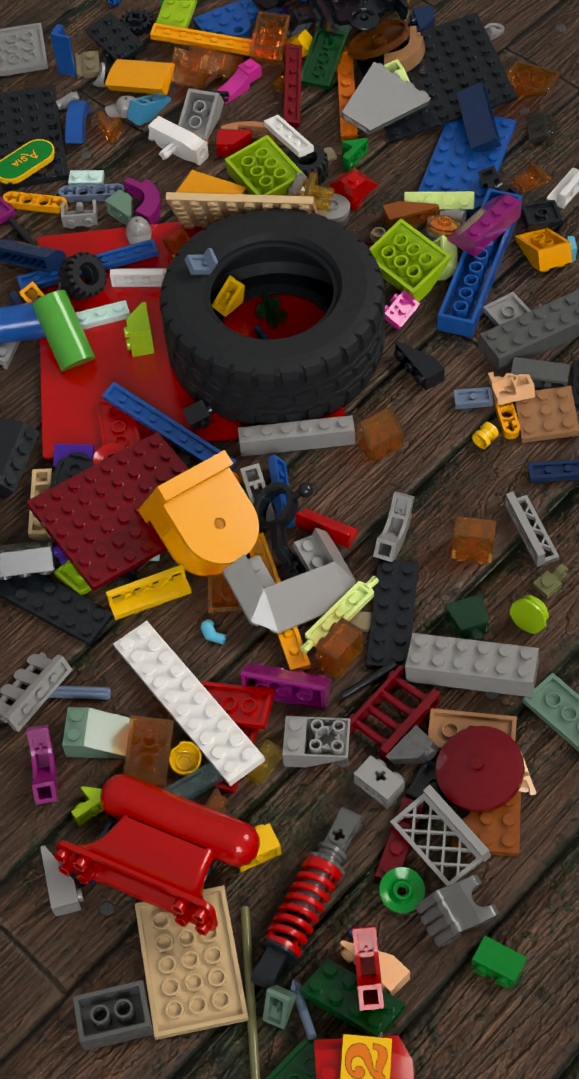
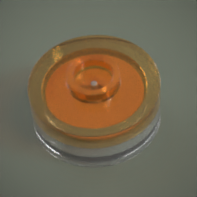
M433 215L427 219L425 235L432 241L441 235L448 238L462 224L450 216Z

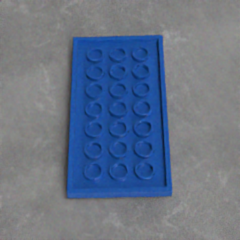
M494 116L502 146L488 152H474L470 149L463 118L445 124L418 192L474 191V210H464L466 211V216L472 217L480 210L488 191V187L483 188L478 172L494 165L497 174L499 173L517 120Z

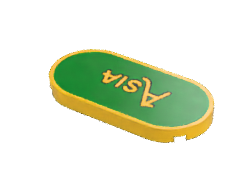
M44 139L32 140L1 159L0 182L8 184V182L17 184L49 164L54 159L55 150L53 144Z

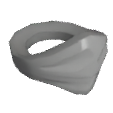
M489 23L484 27L490 40H494L504 33V26L499 23Z
M101 62L99 75L92 85L106 87L104 83L105 63Z

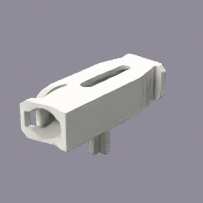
M160 116L148 125V139L151 141L155 140L156 144L163 149L159 152V156L163 160L174 154L184 160L201 165L208 158L207 141L202 140L194 133Z

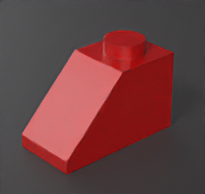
M218 130L216 140L217 157H229L252 144L251 130Z

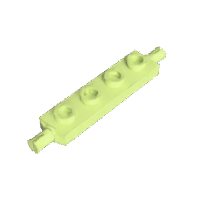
M372 576L366 583L358 581L305 633L307 641L300 647V650L307 654L313 646L322 649L374 597L372 588L379 583V580Z

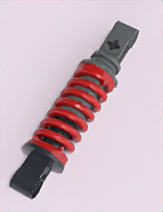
M341 807L324 841L318 843L317 851H311L305 855L301 872L297 873L295 877L296 882L291 884L290 892L285 895L284 903L279 906V913L274 915L273 924L267 929L268 935L261 938L258 942L264 954L254 968L250 982L268 990V988L277 985L286 964L292 966L298 964L299 957L302 954V950L298 945L307 944L308 939L304 934L311 935L314 930L310 924H317L319 921V917L315 913L321 914L324 912L325 908L322 903L329 902L330 896L328 893L335 891V882H339L345 874L341 864L347 858L345 852L362 823V815Z

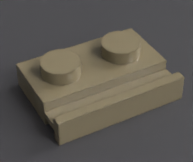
M98 50L82 52L83 54L80 55L75 53L77 78L98 77L100 69Z

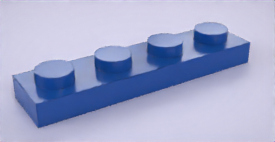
M275 454L268 457L271 483L283 482L289 486L286 462ZM286 493L280 494L273 499L276 512L275 518L279 517L284 511L287 502ZM294 519L288 526H286L287 528L295 526Z

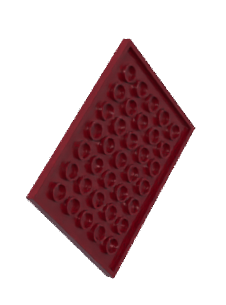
M157 432L26 501V505L94 592L168 550L150 521L146 523L138 509L158 486L189 469Z

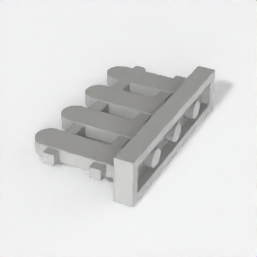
M41 652L39 655L32 654L28 657L27 662L29 666L27 669L17 670L14 673L16 681L12 685L6 684L0 689V693L3 695L0 698V719L2 722H8L12 729L17 732L23 728L72 671V668L63 656L57 654L51 660L46 658L45 653ZM35 669L42 671L39 675L33 673ZM24 684L28 687L26 690L20 689V686ZM9 699L15 701L12 706L6 704Z

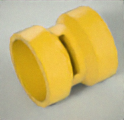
M485 422L480 427V430H477L472 435V440L478 447L486 449L490 445L491 440H494L499 435V432L493 424Z

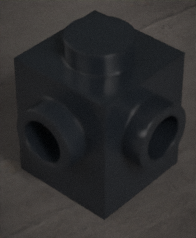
M203 400L182 409L193 432L205 429L210 423L214 422L211 417L214 413L210 405H205Z

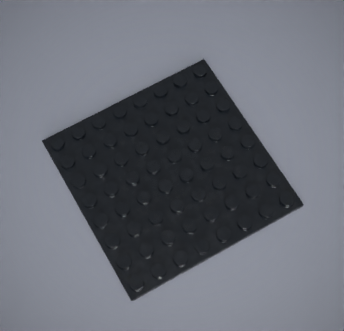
M477 12L420 32L424 39L425 54L420 63L406 72L415 88L428 93L431 99L426 107L384 127L390 143H394L462 119L457 92L479 82H482L487 89L492 108L518 99L515 89ZM410 36L401 45L387 53L396 52L406 47ZM384 54L369 59H356L363 78L373 62L384 65Z

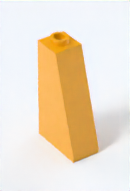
M191 170L176 192L247 195V187Z

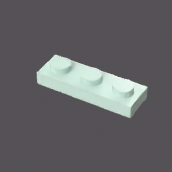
M126 300L76 312V315L84 330L124 320L130 315Z

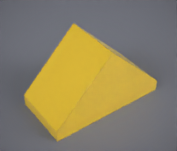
M229 275L211 306L223 316L229 315L243 303L245 285Z

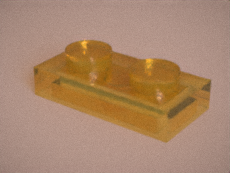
M268 739L265 740L259 749L266 761L245 775L246 778L260 786L263 785L283 757V748Z

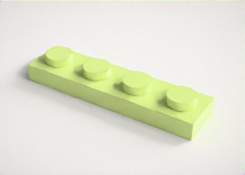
M405 192L404 201L438 204L439 210L460 208L462 210H474L475 192Z

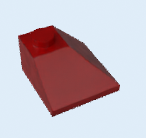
M353 167L330 183L329 187L354 204L377 188L378 184Z

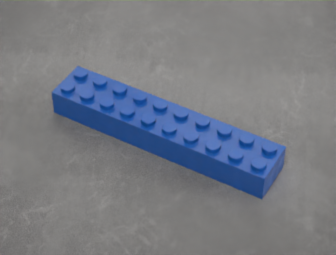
M488 188L481 208L492 198L507 193L521 202L523 195ZM517 220L476 257L463 251L438 313L437 330L473 338L483 312V306H485Z

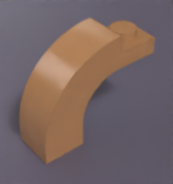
M410 26V40L406 47L396 52L384 54V65L398 59L405 72H408L420 63L425 54V44L423 36H421L420 32H417L416 26Z

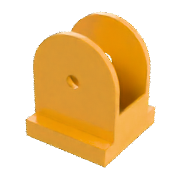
M225 450L158 486L138 509L144 521L152 523L176 563L183 565L184 570L198 576L211 577L222 574L226 567L251 551L258 537L259 521L257 513L231 471L230 467L233 462Z

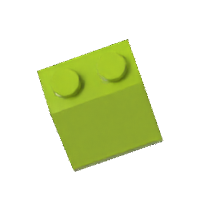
M142 302L126 318L127 327H124L125 338H129L126 339L127 348L132 350L133 357L154 354L146 302Z

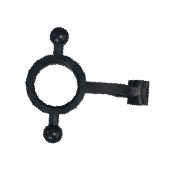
M283 482L271 483L261 490L253 504L258 516L259 526L270 529L272 552L282 564V568L278 570V576L281 578V581L305 573L301 563H299L288 547L286 526L296 516L299 503L298 498H308L313 494V486L308 482L301 483L298 490L294 492ZM286 493L287 502L284 511L275 520L266 521V511L269 504L278 495Z

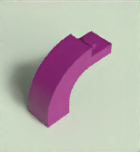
M127 177L124 180L126 193L143 201L135 210L136 216L146 219L149 225L157 224L162 213L157 187L147 179L140 183Z
M49 725L29 727L26 732L32 759V788L35 804L58 801V777Z

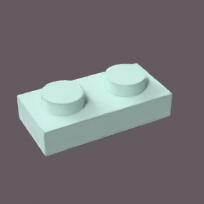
M70 170L68 184H103L104 170Z

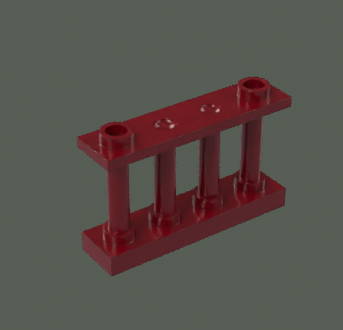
M401 665L388 674L386 681L356 714L353 713L349 716L351 720L350 736L358 729L380 745V758L386 763L389 761L386 755L415 725L419 727L427 719L431 708L435 709L440 704L441 693L435 689L429 694H424L403 679L404 667ZM398 685L420 701L419 706L416 709H411L390 694L392 689ZM384 699L404 713L407 719L403 723L398 724L376 707ZM371 714L392 729L393 734L389 739L383 738L365 725L363 721Z

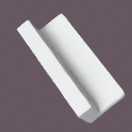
M572 168L547 196L546 201L555 200L557 206L564 209L579 192V170Z
M166 268L110 269V279L112 287H161L167 270Z

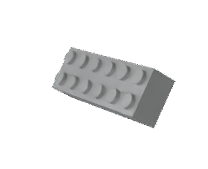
M412 633L405 665L406 681L533 697L539 664V648Z

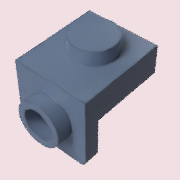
M207 248L203 255H187L184 259L191 275H210L218 264L212 248Z

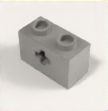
M371 755L354 772V783L387 809L404 791L403 777L399 773L389 770L382 760H376Z

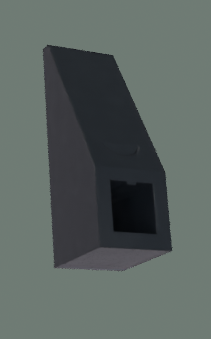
M398 341L395 342L394 355L396 359L403 363L406 371L414 376L416 383L421 385L425 391L444 381L445 369L435 357Z

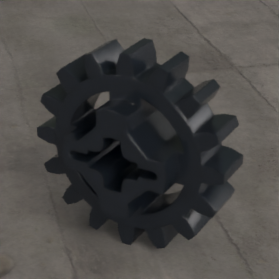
M139 8L135 11L134 9H131L130 12L125 11L126 15L122 14V18L119 19L136 36L137 34L142 36L144 32L148 33V30H152L154 24L153 15L150 14V11L146 12L145 9L140 11Z

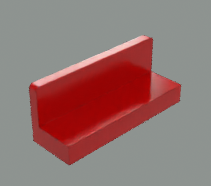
M307 508L303 512L297 511L296 527L313 533L315 528L328 531L334 543L346 548L351 547L358 535V529Z

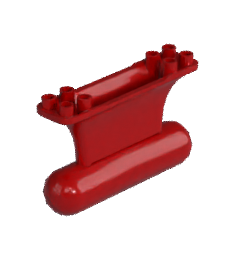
M117 774L110 777L103 784L100 791V804L106 813L119 819L118 822L104 836L89 844L76 845L64 840L58 841L55 845L56 853L54 858L61 863L58 867L59 872L65 876H69L71 872L77 873V879L83 884H88L90 880H93L170 912L175 916L174 920L178 925L186 927L188 923L196 925L194 929L200 935L206 936L209 931H215L218 926L216 911L203 898L206 873L213 859L235 867L250 864L257 857L260 848V836L256 829L249 823L130 775Z

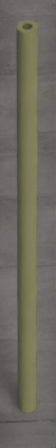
M243 906L240 910L246 1007L249 1018L247 1020L250 1077L251 1079H260L254 983L250 982L253 972L250 908Z

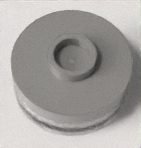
M332 193L323 195L316 201L318 214L327 217L328 221L334 220L342 225L349 221L350 203L346 197Z

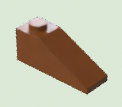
M405 201L383 205V220L388 230L400 219H403L411 226L439 219V205Z

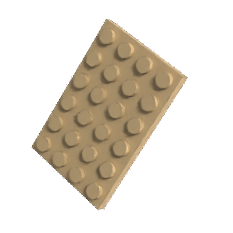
M224 885L203 889V898L214 907L218 921L216 930L209 931L206 936L197 933L194 929L196 925L188 923L186 927L178 925L174 920L175 916L170 912L147 902L135 903L156 1040L244 1022L249 1019Z

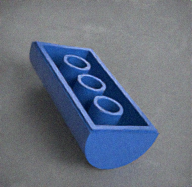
M34 302L0 307V344L46 338L33 310L32 304Z

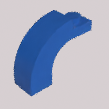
M88 100L70 101L66 114V143H85L86 117L92 113V106H88Z

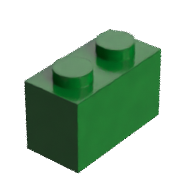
M484 936L472 958L471 967L480 976H489L495 979V982L501 987L514 989L526 966L527 957Z

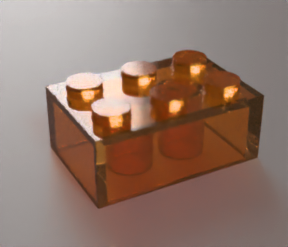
M258 12L250 45V58L252 60L282 65L285 46L290 32L291 16Z

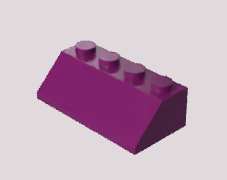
M508 193L492 198L447 238V241L476 257L520 218L522 202Z
M248 663L241 671L242 685L274 688L275 696L273 701L326 710L331 691V678H327L324 675H310L303 671H289L282 667H267L260 663Z

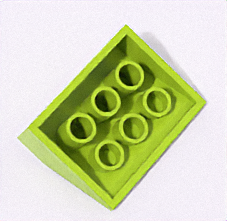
M268 135L225 159L228 174L238 185L247 187V195L287 196L289 193L288 188L292 186L296 173L304 174Z
M403 219L398 220L369 248L380 267L382 277L400 292L405 290L417 302H420L431 291L452 259L450 254Z

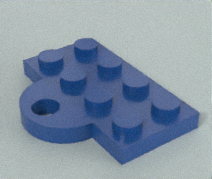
M239 0L194 17L193 23L199 31L246 38L251 32V24L263 20V14L252 0Z

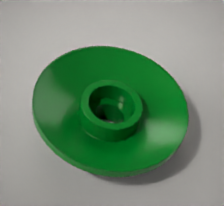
M406 867L391 869L383 876L380 882V898L391 911L400 914L410 913L416 909L415 905L424 899L425 886L423 880L412 869ZM403 888L405 895H399L397 889Z

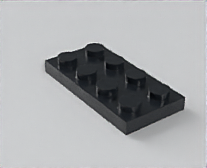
M111 12L85 29L87 35L114 61L117 59L130 60L146 49L145 44Z

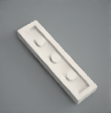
M279 115L264 120V127L299 158L314 152V146Z

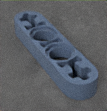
M113 183L62 186L58 192L59 196L64 197L67 203L92 202L94 199L96 201H105L117 190L120 189L123 192L125 190L122 184ZM98 191H104L103 194H96ZM81 192H88L85 195H80Z

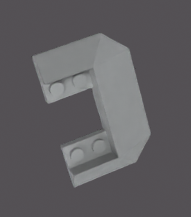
M315 528L311 536L293 543L292 546L307 572L275 584L259 555L247 559L244 554L222 571L250 624L257 627L258 625L266 627L271 632L279 634L322 617L355 585L356 580L328 531Z

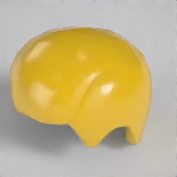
M182 741L170 752L169 764L178 775L190 776L201 766L202 754L199 747L193 742Z

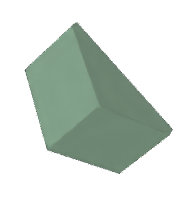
M277 985L268 988L266 991L263 1021L285 1029L297 994Z

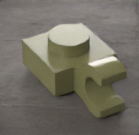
M561 564L553 574L547 570L533 582V587L546 599L550 598L562 588L560 581L568 575L566 573L568 568Z

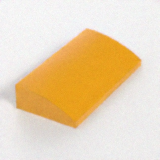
M117 59L109 71L105 86L111 91L167 95L175 64Z

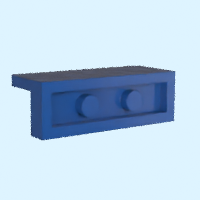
M57 24L50 35L58 73L76 76L77 72L70 37L65 35L63 25Z

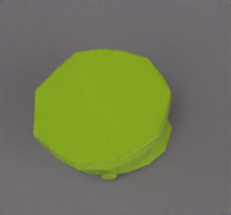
M525 595L521 599L514 601L509 613L518 627L532 634L542 631L546 627V621L549 618L545 604L532 595Z

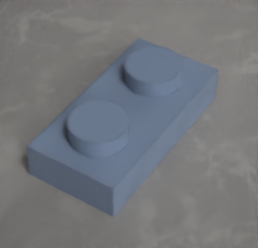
M491 387L453 390L455 409L493 406L494 401Z

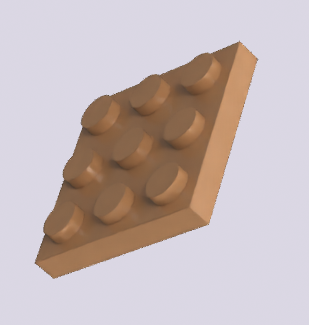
M571 386L535 390L534 398L515 401L522 443L579 435V424Z

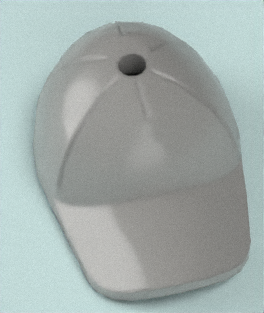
M119 97L116 103L105 107L107 116L111 119L127 118L130 100L135 99V97Z
M140 216L132 217L126 226V237L129 244L132 245L151 239L152 230L147 220Z

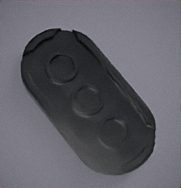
M72 453L65 458L63 457L56 466L49 489L94 466L93 462L87 455L82 453Z

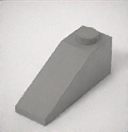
M259 463L240 468L238 472L244 492L252 505L257 495L266 487ZM271 503L266 511V521L268 522L276 519Z
M45 845L40 846L51 909L55 917L82 910L80 903L84 901L82 888H77L75 881L70 875L65 876L58 870L60 863Z

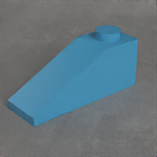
M150 94L131 99L127 119L133 121L136 125L150 122L171 101V97Z

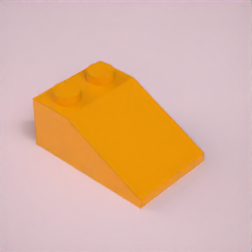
M549 228L538 229L515 236L516 242L530 264L540 272L549 271L553 267H563L567 263L572 262L571 242Z

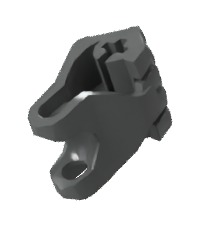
M478 875L470 876L457 883L438 889L415 905L418 913L424 914L420 919L425 926L430 925L426 928L427 932L431 937L436 936L434 941L438 947L454 942L462 935V932L482 927L499 915L496 905L492 904L481 907L473 901L472 892L476 891L482 883Z

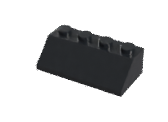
M0 418V498L4 500L15 493L40 432L25 422Z

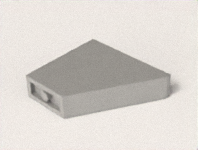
M373 62L343 109L341 118L370 135L426 107L431 98L425 91L416 89L411 82H405L400 79L401 77L397 73H391L386 70L383 64Z

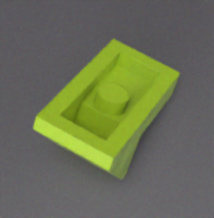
M80 787L87 801L79 803L71 811L74 821L79 827L104 811L100 804L101 789Z

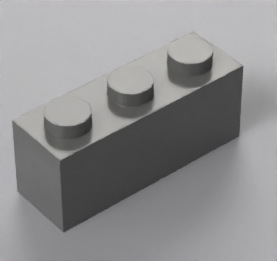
M514 357L511 374L530 375L535 390L564 387L568 384L570 364Z

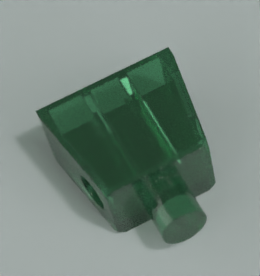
M482 594L445 604L444 616L458 638L485 641L483 634L488 632L489 622Z

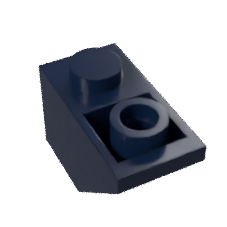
M431 5L413 8L410 22L411 25L417 27V32L435 27V14Z

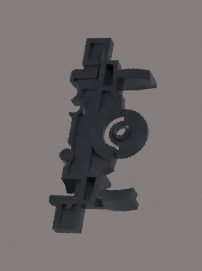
M308 0L309 6L292 9V16L298 25L313 22L315 27L322 26L324 32L329 37H334L337 34V28L334 24L339 26L350 25L359 31H372L378 27L379 17L384 16V12L396 9L400 20L407 19L409 5L407 0H338V2L333 0Z

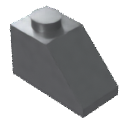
M415 725L386 757L394 764H421L434 758L439 747Z

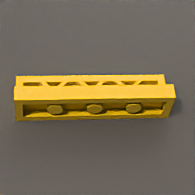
M179 565L107 591L106 595L116 621L192 592L186 579L184 567Z

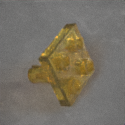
M310 172L309 178L305 179V191H302L301 196L314 197L317 210L329 212L331 200H321L318 197L333 199L334 188L319 186L317 172Z

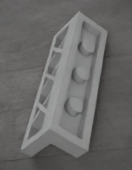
M514 492L507 493L505 496V507L536 567L559 560V555L528 496L516 498ZM521 503H525L527 506L525 512L520 506ZM527 518L534 520L535 524L533 527H531ZM536 534L543 537L542 542H539ZM543 549L550 551L552 555L545 557Z

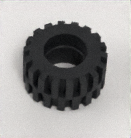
M315 145L314 152L300 158L291 150L287 152L286 155L307 176L303 184L306 189L308 187L314 188L316 185L319 186L322 182L326 181L328 177V157L323 148Z
M80 252L64 259L62 264L59 265L60 271L57 272V276L60 277L58 283L62 285L60 287L61 290H65L71 299H77V301L100 294L105 288L103 285L107 283V280H105L107 273L104 271L106 268L102 266L101 259L98 260L95 254L91 255L90 252ZM79 269L84 273L86 283L81 280Z

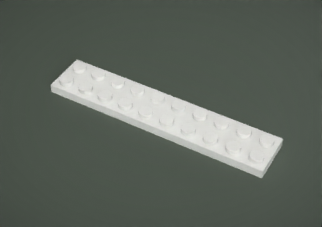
M145 621L113 643L115 649L194 744L199 747L200 751L229 786H232L266 761L262 753L148 621Z

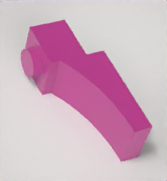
M251 58L238 66L235 74L223 86L217 89V91L229 92V97H225L229 99L228 102H224L225 105L250 89V83L262 76L261 66Z

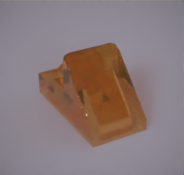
M103 110L97 112L100 128L110 145L115 144L123 130L121 117L110 120V117L106 116Z
M532 162L528 163V172L513 178V184L522 193L551 181V177L547 172Z

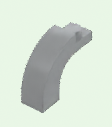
M397 491L394 492L389 516L383 532L377 538L373 557L390 562L395 560L408 531L415 496Z

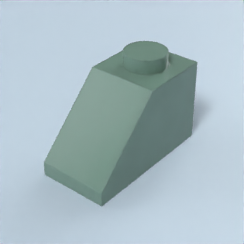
M119 189L105 200L107 213L127 226V223L133 217L132 197Z

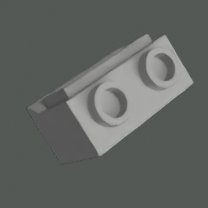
M96 199L92 200L93 210H84L83 203L77 202L76 211L67 212L65 202H61L63 227L72 229L76 226L92 227L93 225H98Z

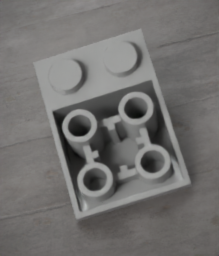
M286 716L282 753L284 766L310 767L348 759L350 718Z

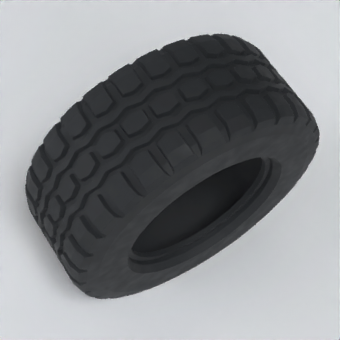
M269 208L267 211L263 209L247 211L245 215L238 213L226 217V221L219 220L206 227V231L201 230L192 236L189 242H186L178 250L176 257H173L167 268L161 285L160 311L168 358L174 375L196 402L203 400L205 405H210L214 414L218 413L220 417L235 422L239 419L241 424L257 426L259 423L266 425L322 418L324 413L331 414L343 407L344 403H349L353 400L360 390H363L380 363L385 343V286L380 267L368 246L350 229L346 230L345 226L334 220L328 221L325 216L316 213L308 215L306 211L297 209L285 211V209ZM207 248H212L218 264L211 274L191 275L184 260L186 256L203 255ZM229 275L245 285L243 303L260 296L285 294L306 299L316 304L326 314L314 326L297 335L281 339H257L239 334L225 326L222 321L226 316H223L211 305Z

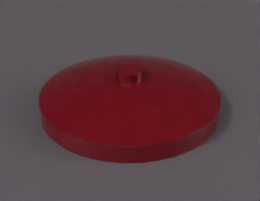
M489 726L470 727L453 735L440 750L436 762V778L441 791L452 804L469 812H489L504 806L516 795L524 779V760L518 745L505 732Z

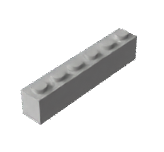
M353 415L238 427L241 457L355 444Z

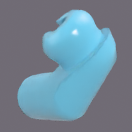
M207 619L203 621L201 631L205 639L224 644L226 635L215 631L212 620Z

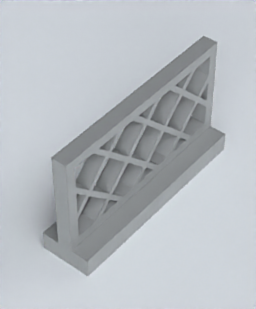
M429 785L423 790L424 793L392 819L390 823L445 886H449L459 882L482 861H487L491 854L483 842ZM423 801L429 806V815L416 814L417 807ZM403 818H413L412 829H402L398 823ZM416 818L428 819V830H415ZM432 819L442 820L444 822V831H432ZM415 834H427V845H416L414 843ZM443 835L442 847L430 846V836ZM446 836H456L459 839L458 848L446 847ZM429 850L442 851L441 862H431L429 860ZM445 851L458 852L457 863H444ZM461 852L472 853L476 858L470 864H460ZM436 866L441 867V872L437 869ZM444 867L457 868V874L452 880L448 881L445 878Z

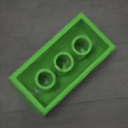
M65 290L49 293L32 304L61 372L96 359Z

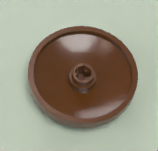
M395 19L380 22L378 27L372 31H360L348 42V54L353 59H369L385 54L401 45L410 34L409 26L406 21Z

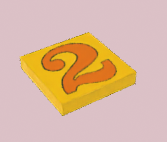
M343 1034L340 1079H390L392 1039Z

